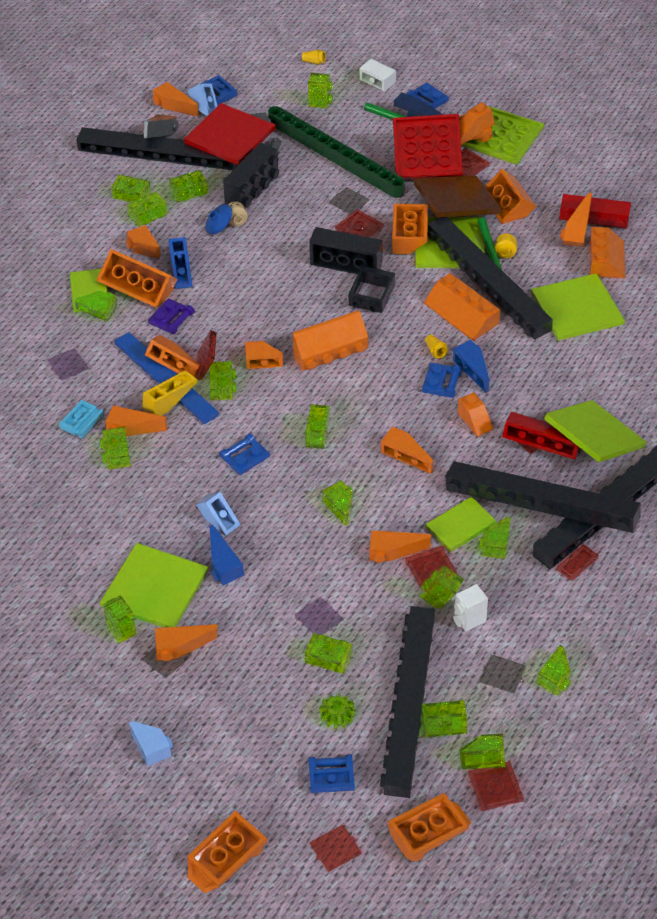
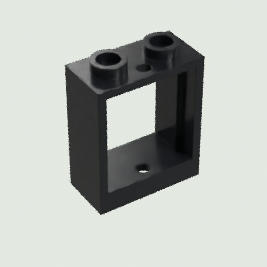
M361 266L348 293V305L354 308L370 310L371 312L383 313L395 286V273ZM367 283L384 287L385 291L381 299L359 294L363 284Z

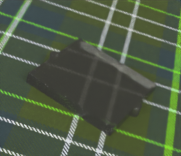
M346 187L339 194L337 193L336 197L329 203L353 215L359 209H362L369 199Z
M154 647L142 660L152 667V671L156 670L164 678H167L192 655L187 653L178 659L157 661L156 647Z
M491 654L487 665L483 667L484 672L480 683L515 694L519 682H522L521 677L526 665Z

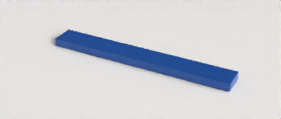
M130 332L114 340L117 347L159 384L177 375L171 369L147 357L145 353L148 348ZM193 388L179 401L204 425L219 416V411Z

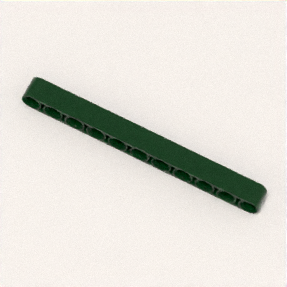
M272 106L268 109V119L270 118L271 123L275 124L277 130L394 198L404 196L405 180L399 175L281 107Z

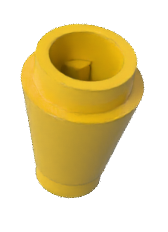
M321 49L303 52L302 61L318 65L324 64L326 53Z
M432 334L428 335L425 338V342L431 355L438 359L446 356L448 352L446 343Z

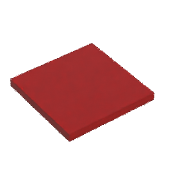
M220 103L184 138V143L239 165L275 130V124Z
M459 114L393 118L395 170L397 175L404 180L463 176Z

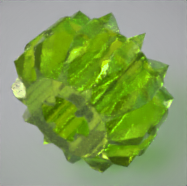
M340 693L336 697L330 694L329 699L323 698L322 705L319 707L321 721L326 722L327 728L334 724L335 730H337L338 725L345 729L346 723L352 724L353 717L356 715L354 702L349 701L347 695L341 697Z

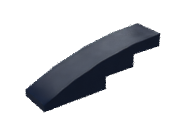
M403 92L394 100V106L408 111V117L444 115L430 105Z

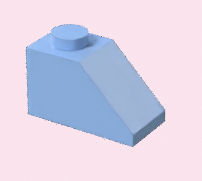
M199 84L188 89L189 97L198 103V110L206 116L217 107L212 84Z
M221 492L210 493L196 503L203 517L225 536L241 525Z
M135 721L129 722L131 734L147 766L171 756L173 744L170 737L164 735L162 729Z

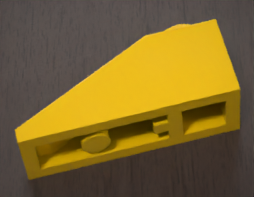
M185 370L143 392L142 410L146 413L164 415L197 383L198 379Z

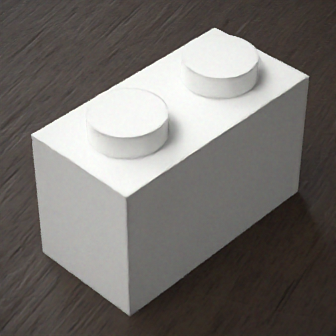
M370 59L360 67V80L382 91H386L396 83V70Z
M477 584L456 594L453 619L458 627H462L465 632L486 622L488 598Z

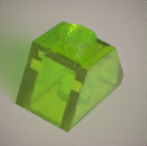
M97 291L75 300L76 309L107 322L118 305L114 294Z
M340 480L322 490V501L347 526L349 525L354 493L349 485Z
M505 517L485 529L484 538L480 537L478 549H482V556L506 559L511 517Z
M559 645L537 676V684L557 696L562 691L566 692L571 685V670L562 645Z
M503 733L480 735L460 749L461 768L505 767Z

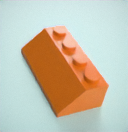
M110 249L96 281L158 308L172 293L178 279Z
M451 273L436 282L424 301L425 305L473 341L499 324L500 309Z
M359 310L292 333L293 357L302 371L312 370L321 364H329L333 360L346 358L350 354L363 352L368 348V334Z

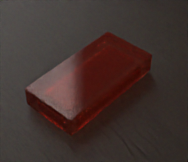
M583 544L557 566V571L573 581L593 564L599 555Z

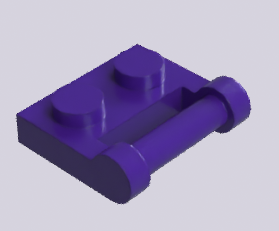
M168 298L148 319V323L174 335L178 330L177 328L188 316H192L195 310L190 305L185 306ZM179 312H182L181 315L173 323H170L179 314Z

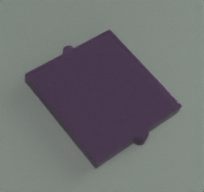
M75 348L47 359L61 380L76 376L78 373L88 369Z
M322 597L310 605L307 604L304 609L295 614L317 638L328 631H332L333 627L344 621Z

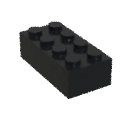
M260 143L223 180L225 204L240 202L245 208H248L254 198H258L264 188H268L270 182L279 175V158L276 148Z
M315 227L309 240L310 265L357 275L361 266L381 269L383 240Z

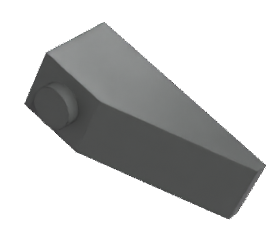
M158 114L146 120L144 123V138L173 135L179 126L177 117Z

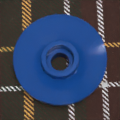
M222 204L211 211L205 223L206 231L209 234L221 232L231 220L232 208L227 204Z

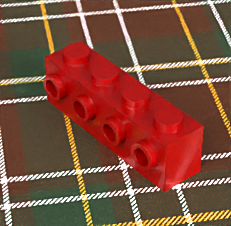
M563 194L559 220L568 221L586 196ZM592 197L588 224L627 229L631 202Z
M512 411L505 422L503 438L574 460L580 451L579 446L548 422Z

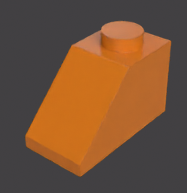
M146 225L126 231L127 239L125 241L128 249L132 248L135 254L160 258L159 245Z
M264 341L245 342L247 369L283 367V354Z
M475 392L458 399L457 413L477 437L493 430L485 404Z

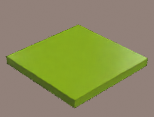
M488 106L492 109L495 123L491 126V139L487 142H479L477 139L469 140L461 146L518 165L543 130L544 124Z
M428 217L427 232L428 224L438 219L437 217ZM448 217L485 253L484 240L477 222L478 219L483 217ZM428 235L427 242L415 250L416 268H459L458 263L451 261L445 251H441L438 244L431 241Z
M597 273L531 289V294L538 306L553 319L552 331L558 341L625 324L623 316Z
M593 400L548 412L544 417L548 423L597 462L642 449L647 444L644 439Z
M136 543L100 601V606L163 628L176 627L209 570L208 566Z

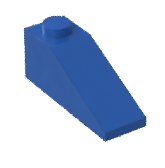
M186 237L168 239L173 277L178 279L175 289L193 287Z
M472 340L453 348V361L461 366L462 370L485 393L489 392L490 380L481 348Z
M214 525L209 526L213 566L211 573L214 580L220 581L224 586L244 576L243 564Z

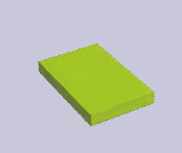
M101 269L70 272L74 312L109 308L107 285L96 281Z
M471 496L428 522L425 528L451 553L496 525V520Z

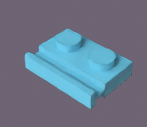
M81 400L59 423L60 429L72 435H78L82 439L104 416V411Z

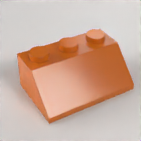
M501 169L485 186L501 208L500 214H495L501 224L527 217L536 207L514 175L504 169Z
M428 204L393 205L392 254H411L427 242Z
M591 227L589 239L590 275L597 273L599 277L625 278L624 241L609 227Z

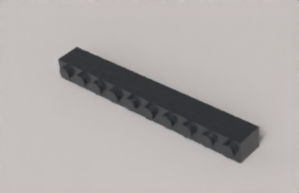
M85 127L81 128L76 139L78 151L232 171L238 166L187 145L181 139L165 137L144 138V135Z
M440 217L428 224L427 235L429 239L436 242L439 249L445 251L451 261H456L461 271L465 272L484 293H487L492 301L497 303L503 312L513 319L516 325H520L527 336H531L535 340L552 331L553 319L448 217Z
M657 445L648 455L642 456L638 463L634 466L631 465L623 475L617 476L609 486H604L599 494L636 501L657 484ZM564 518L560 525L550 529L546 536L534 543L533 557L551 570L603 528V526Z
M456 461L452 463L445 475L447 491L634 533L641 517L640 502Z
M410 606V613L405 614L404 626H407V631L403 630L402 643H405L404 648L400 647L399 660H402V665H398L396 676L400 680L395 682L394 695H397V700H392L391 713L395 714L394 718L389 720L388 731H392L391 737L387 736L386 749L389 750V754L384 755L383 768H386V774H381L380 787H384V795L410 798L435 620L434 608Z

